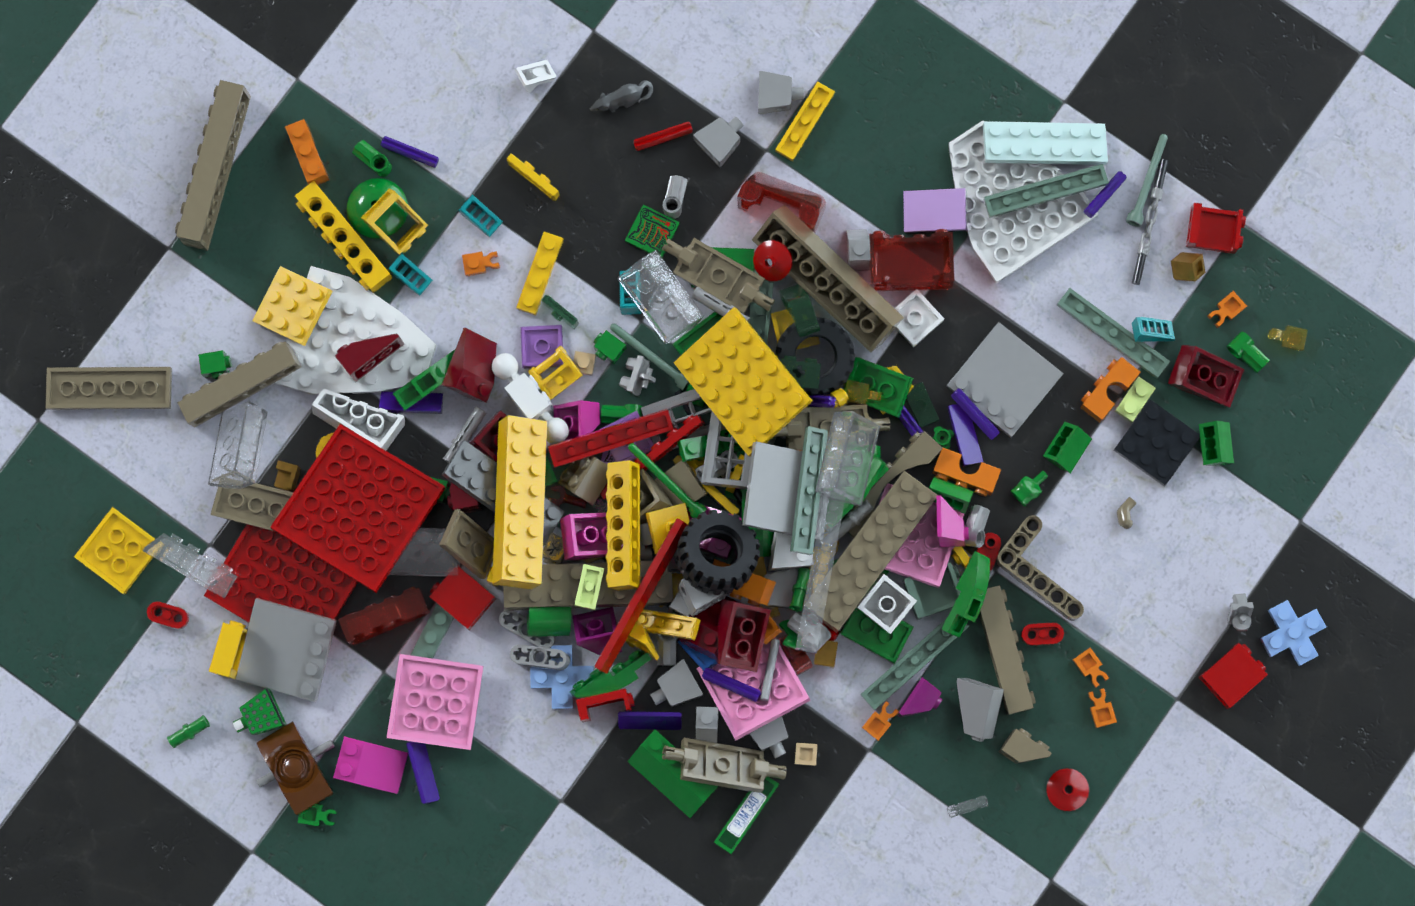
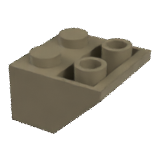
M593 455L570 462L568 467L561 473L558 483L594 505L607 484V464Z
M1022 728L1013 730L998 751L1015 764L1044 759L1052 754L1048 751L1049 746L1040 740L1038 742L1030 739L1032 735Z

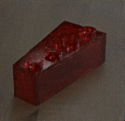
M415 587L408 588L403 591L404 594L397 597L392 595L385 598L384 602L371 604L361 611L352 612L338 619L347 642L355 646L431 613L421 589H415Z

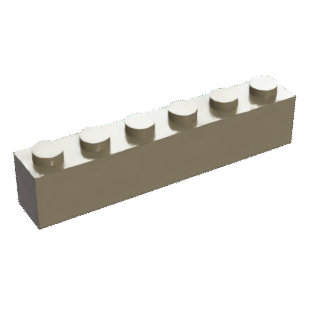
M279 342L273 345L272 349L266 353L262 352L254 356V359L250 362L239 364L236 370L220 375L218 380L213 383L202 385L197 392L186 394L182 397L183 400L177 403L187 423L195 428L302 366L292 347L286 342Z
M999 585L987 589L979 615L999 688L1004 689L1002 699L1006 713L1011 715L1033 709V704L1036 701L1033 691L1029 692L1027 686L1030 683L1028 672L1023 671L1021 663H1024L1022 651L1017 650L1016 643L1019 640L1016 630L1012 631L1010 622H1013L1010 610H1006L1004 603L1007 602L1005 590H1001Z

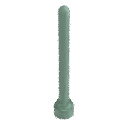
M1162 134L1159 137L1135 208L1131 210V213H1128L1126 223L1135 227L1142 226L1144 220L1142 210L1168 139L1166 134Z
M615 323L610 325L611 331L675 379L678 388L682 391L687 389L689 382L682 373L671 367Z

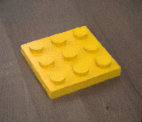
M280 266L252 321L305 346L333 291Z
M112 507L74 557L125 595L163 544Z

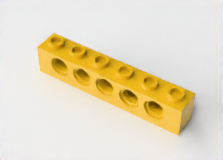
M315 181L295 195L298 200L295 203L302 213L307 211L311 216L308 219L315 229L320 227L323 231L321 234L323 239L328 244L333 243L336 247L333 251L340 259L345 258L348 264L346 267L353 275L357 273L360 276L361 280H359V283L366 291L370 289L374 293L392 279L391 274ZM314 204H322L319 211H312ZM334 219L332 226H324L326 220ZM339 235H347V239L344 242H337ZM359 250L360 253L356 258H351V251ZM366 265H371L372 271L365 274L362 272Z
M630 460L607 463L606 540L608 542V552L606 554V561L608 563V573L606 575V582L608 588L617 591L637 589L640 585V464Z

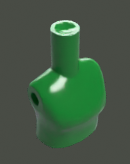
M1041 471L1034 479L1025 476L1010 492L1026 507L1031 500L1037 498L1042 493L1039 485L1048 475Z

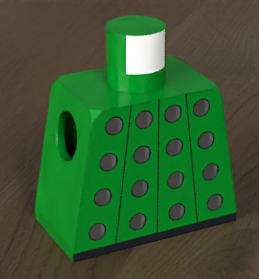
M268 688L242 705L239 709L243 717L233 721L237 733L248 728L251 735L262 734L287 725L271 689Z

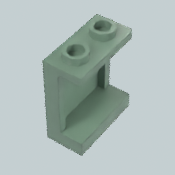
M951 562L947 564L939 588L913 580L911 577L903 579L902 582L906 592L917 600L912 607L917 620L953 608L961 591L956 589L958 584L957 578H960L956 566L952 567Z

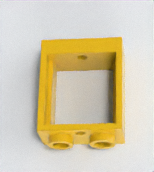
M390 188L361 217L399 255L408 251L412 246L411 242L415 238H420L428 226ZM394 202L416 222L396 244L375 224Z
M230 620L229 624L223 622L209 672L236 680L247 634L246 625Z

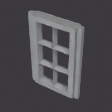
M695 389L641 407L643 416L668 409L674 429H679L677 423L683 422L691 415L695 417L696 415L700 416L712 412L710 408L695 412L692 402L702 399ZM688 403L691 414L675 419L672 409ZM710 424L700 427L686 439L708 435ZM721 424V431L727 430L723 424ZM659 434L651 437L653 444L661 441Z
M711 412L701 484L747 489L751 457L745 453L744 460L732 459L734 444L737 441L732 435L731 437L720 436L722 423ZM719 441L730 442L728 458L717 457ZM716 461L727 462L725 478L714 477ZM732 463L743 464L741 480L730 479Z

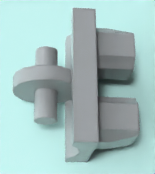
M639 355L637 358H628L626 369L633 371L631 378L623 376L619 386L637 397L640 396L642 388L647 389L648 383H655L656 378L651 376L653 369L649 368L651 362Z
M1245 593L1234 594L1232 597L1233 602L1230 603L1227 623L1228 625L1233 624V627L1238 631H1246L1251 626V615L1254 609L1253 602H1247Z

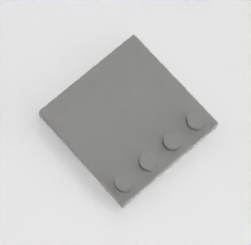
M998 322L946 387L953 392L960 388L990 422L1012 438L1064 373Z
M761 442L753 443L742 526L792 535L802 451ZM826 456L824 459L816 524V541H822L824 537L833 458Z
M256 598L236 680L313 702L317 701L337 620Z

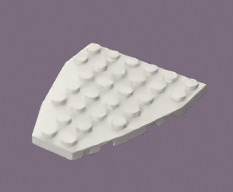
M981 121L949 142V152L955 189H966V229L972 249L995 283H998L1096 218L1099 214L1097 212L1092 218L1084 214V209L1090 204V201L1081 192L989 218L984 197L1064 174L1059 171L1060 169L1051 164L985 163L984 121Z
M311 266L307 279L333 292L306 345L303 346L287 339L286 343L292 347L302 367L276 381L275 384L312 395H319L323 389L338 394L380 393L381 391L400 389L431 366L437 345L403 313L371 291H366L361 284L351 277ZM396 333L404 342L401 348L357 382L352 379L335 357L340 347L353 342Z

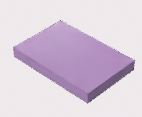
M965 188L903 191L905 233L966 230Z

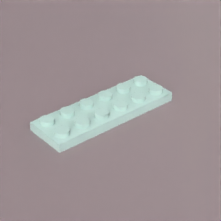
M987 121L983 123L985 163L1106 165L1108 162L1105 124Z

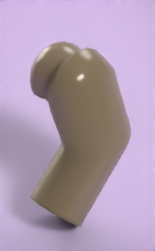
M1128 497L1117 510L1118 523L1124 529H1129L1133 525L1130 511L1137 503L1131 497Z

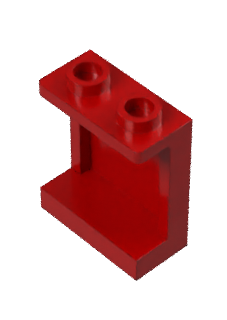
M1194 202L1190 210L1186 247L1235 254L1238 248H1242L1243 236H1240L1241 228L1244 229L1246 222L1243 210L1239 209L1235 212L1202 207V203Z
M458 565L454 568L451 566L445 572V579L441 584L437 582L430 590L432 594L429 597L470 631L496 598Z
M1237 643L1212 667L1198 677L1226 709L1231 708L1268 675L1265 672L1266 667L1259 660L1255 661L1253 659L1251 650L1245 644Z
M621 689L577 699L576 703L580 721L583 723L591 721L588 708L624 701L627 712H632L631 707L635 706L632 693H628L627 689Z

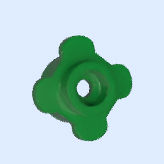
M940 426L935 427L933 439L941 447L949 449L950 440L954 436L953 431L942 429Z

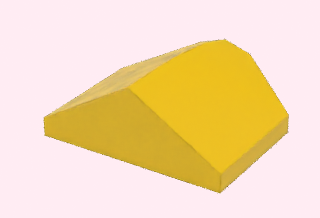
M642 624L634 625L626 639L627 644L632 648L637 647L647 652L657 661L659 655L648 632Z

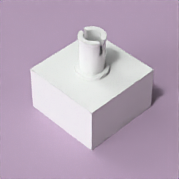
M882 574L857 605V608L891 634L917 600L885 574Z

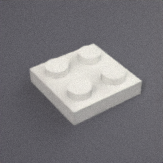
M918 289L895 307L904 317L896 329L912 347H915L944 321L940 313Z

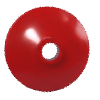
M769 240L761 243L756 248L753 263L757 273L765 278V280L779 281L784 279L791 271L792 256L789 249L783 243ZM768 259H771L772 261L771 266L768 264Z
M1066 768L1056 771L1049 778L1046 792L1049 801L1056 808L1063 811H1073L1080 808L1086 802L1089 795V786L1086 778L1080 772ZM1067 785L1072 787V792L1070 794L1065 792V787Z

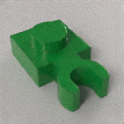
M316 804L300 813L297 823L320 826V821L322 820L326 825L333 826L335 822H330L328 815L331 813L337 814V811L329 809L322 812L323 805Z

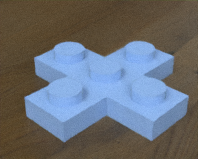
M1286 600L1268 610L1278 629L1260 638L1270 657L1289 648L1298 666L1319 656L1309 639V636L1326 628L1317 609L1297 618L1289 601Z
M572 645L551 646V649L562 650L570 657V663L564 670L530 667L531 689L552 688V709H573V696L569 691L573 689V685L578 681L588 679L590 673L594 671V666H573ZM551 657V660L557 662L558 664L559 662H563L562 657Z

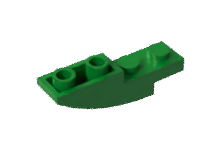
M455 350L393 393L404 411L443 383Z
M728 430L720 431V436L731 437ZM708 435L683 439L677 442L682 462L705 460ZM719 441L717 456L721 455L724 451H729L730 442ZM735 442L733 452L736 453L744 451L741 448V446Z
M975 551L956 586V589L961 591L942 627V630L960 638L968 620L976 621L988 588L990 574L989 557Z
M637 650L629 655V659L626 662H620L613 666L612 672L606 674L599 669H595L590 673L588 679L575 683L573 685L574 689L569 692L576 698H585L617 691L639 679L635 671L650 661L651 657L647 652Z

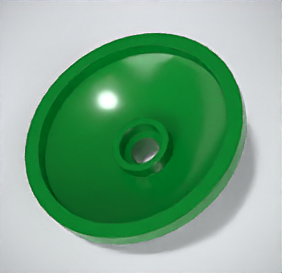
M382 178L369 179L359 184L350 194L347 202V216L353 228L361 235L372 239H381L361 217L389 188L394 190L408 204L402 189L392 181ZM394 202L375 224L389 237L401 229L408 214Z

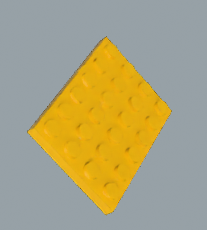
M735 307L674 362L676 367L750 457L754 442L767 443L812 402L808 394Z

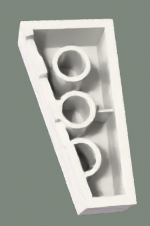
M326 389L321 391L312 404L313 414L336 429L339 424H342L385 451L405 426V416L396 415L388 412V410L369 406L368 403L351 400L347 396Z
M774 532L768 571L813 566V554L805 555L790 552L792 535Z

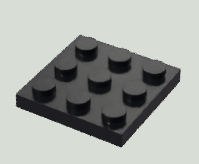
M1149 400L1114 448V451L1165 487L1199 440L1200 434L1158 404Z

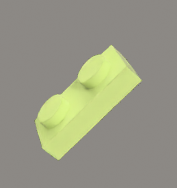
M1138 376L1115 412L1132 423L1156 388Z
M587 564L583 565L574 606L590 610L596 609L604 568Z

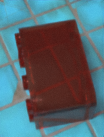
M937 229L935 233L931 234V237L917 234L913 235V238H905V235H894L893 238H890V235L886 234L885 231H874L873 234H869L871 259L869 283L876 291L943 290L953 287L955 281L953 232H948L947 229Z

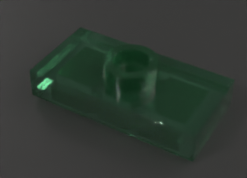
M548 294L542 298L543 305L552 311L551 315L557 321L563 320L573 329L579 325L578 319Z
M923 382L914 385L906 399L920 428L939 421V417Z

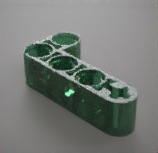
M799 284L780 290L779 294L783 306L792 316L799 337L802 338L819 332L820 327L809 295Z

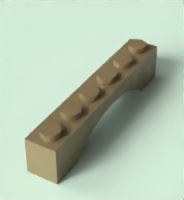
M917 431L909 439L911 444L906 449L902 447L896 453L897 459L892 464L890 462L887 463L889 470L872 486L864 501L868 500V503L875 508L880 493L896 475L914 466L929 464L943 449L925 431L921 433ZM859 500L850 511L855 510L864 501ZM873 512L867 515L859 526L856 525L848 531L853 538H855Z

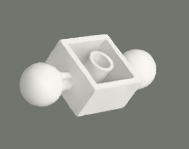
M502 353L496 356L492 362V371L499 379L510 382L504 388L522 414L529 419L547 421V442L557 444L565 441L569 434L568 425L564 420L551 416L553 411L550 406L553 404L544 391L542 393L538 391L540 387L531 375L527 377L525 373L518 374V362L513 355Z

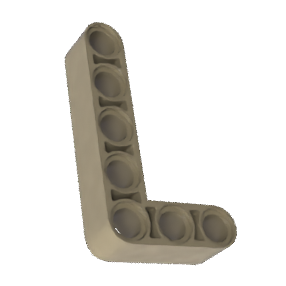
M1034 515L1028 516L998 553L997 564L1063 617L1071 621L1077 620L1084 612L1082 603L1021 556L1042 529V521L1039 517ZM1028 521H1034L1037 524L1036 531H1031L1027 528ZM1016 537L1023 538L1025 542L1023 547H1017L1014 544ZM1004 553L1009 554L1012 557V562L1009 564L1003 563L1001 555ZM1021 566L1026 567L1029 571L1028 576H1020L1018 568ZM1035 580H1043L1045 588L1043 590L1037 589L1035 587ZM1053 592L1061 594V602L1056 603L1052 600L1051 595ZM1075 605L1079 610L1078 615H1070L1068 607Z

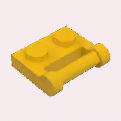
M562 346L555 349L556 352L536 368L532 367L528 370L529 374L535 379L540 389L547 394L550 400L583 376ZM561 359L564 364L543 379L540 374Z

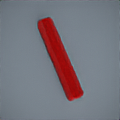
M685 122L635 139V149L640 151L693 132L691 123Z

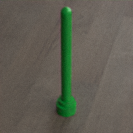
M634 443L628 445L629 451L686 504L692 518H697L698 514L707 510L702 503L694 502Z

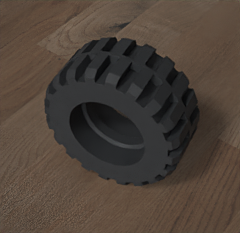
M808 317L796 321L781 335L775 351L776 357L803 390L812 396L827 395L839 389L849 379L848 377L854 368L855 354L850 336L839 324L826 318ZM810 337L825 339L834 350L835 358L832 367L828 372L820 376L807 375L796 364L795 353L797 347L803 340Z
M710 510L708 515L706 512L698 514L697 518L689 521L677 544L676 559L679 560L677 566L680 571H684L682 575L686 581L690 579L692 581L691 586L695 589L697 586L702 588L701 592L708 593V591H713V595H720L722 591L725 594H729L734 589H740L750 579L760 558V551L758 550L760 543L758 539H754L757 535L755 530L742 526L743 521L739 519L740 516L735 513L733 516L729 515V511L722 510L721 513H717V510ZM709 538H718L727 542L736 554V562L726 567H719L709 563L700 552V542Z

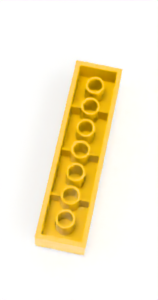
M510 415L499 421L493 585L532 590L542 584L547 421Z

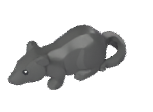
M643 80L639 85L626 84L613 93L607 95L602 93L600 98L591 106L590 111H606L609 108L611 112H615L620 106L628 108L635 103L648 100L653 94V85L650 81ZM647 87L649 90L648 94L641 98L644 88Z

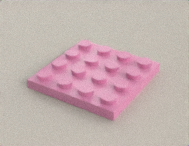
M888 483L885 486L880 502L892 488V484ZM932 503L884 570L907 578L911 577L913 580L936 588L940 587L953 547H940L937 537V503ZM954 510L963 519L964 513Z
M771 641L768 644L763 643L757 672L716 664L712 670L762 692ZM780 644L768 701H762L759 698L755 702L704 680L702 677L704 671L700 667L697 668L735 741L810 701Z
M400 654L387 738L471 750L484 666Z

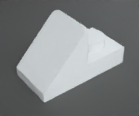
M548 60L515 69L521 83L529 93L537 85L551 82L556 78Z

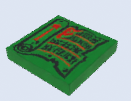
M643 205L625 242L662 260L666 252L662 248L664 244L667 245L666 241L668 239H673L680 222Z

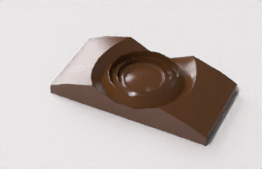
M293 721L257 742V746L296 815L334 794Z

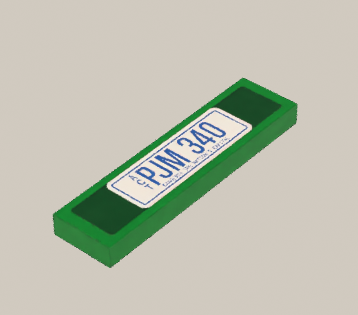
M766 777L764 779V790L761 793L749 791L714 843L732 854L779 786V783L770 777Z

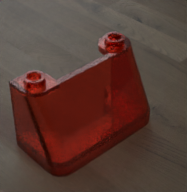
M762 172L753 173L741 186L737 196L739 209L748 211L752 205L757 204L761 206L763 198L766 197L799 210V219L816 233L826 207V201L820 194Z

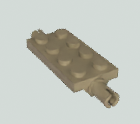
M696 238L692 240L688 247L685 246L684 248L671 241V239L666 241L667 245L664 244L662 250L678 258V264L673 271V274L696 288L700 287L729 306H735L742 314H745L753 302L768 312L770 311V306H773L775 300L760 292L765 278Z
M865 404L845 405L840 408L808 407L803 409L774 437L785 436L786 448L803 450L805 428L810 426L828 430L826 448H831L836 439L851 447H863L869 445L868 438L872 431L890 430V425H882L889 424L890 419H872L868 416L867 405Z
M683 738L681 749L664 746L662 754H665L662 755V759L680 762L681 780L761 793L764 790V779L766 777L782 780L786 777V771H784L786 766L769 764L768 761L764 760V751L690 738Z

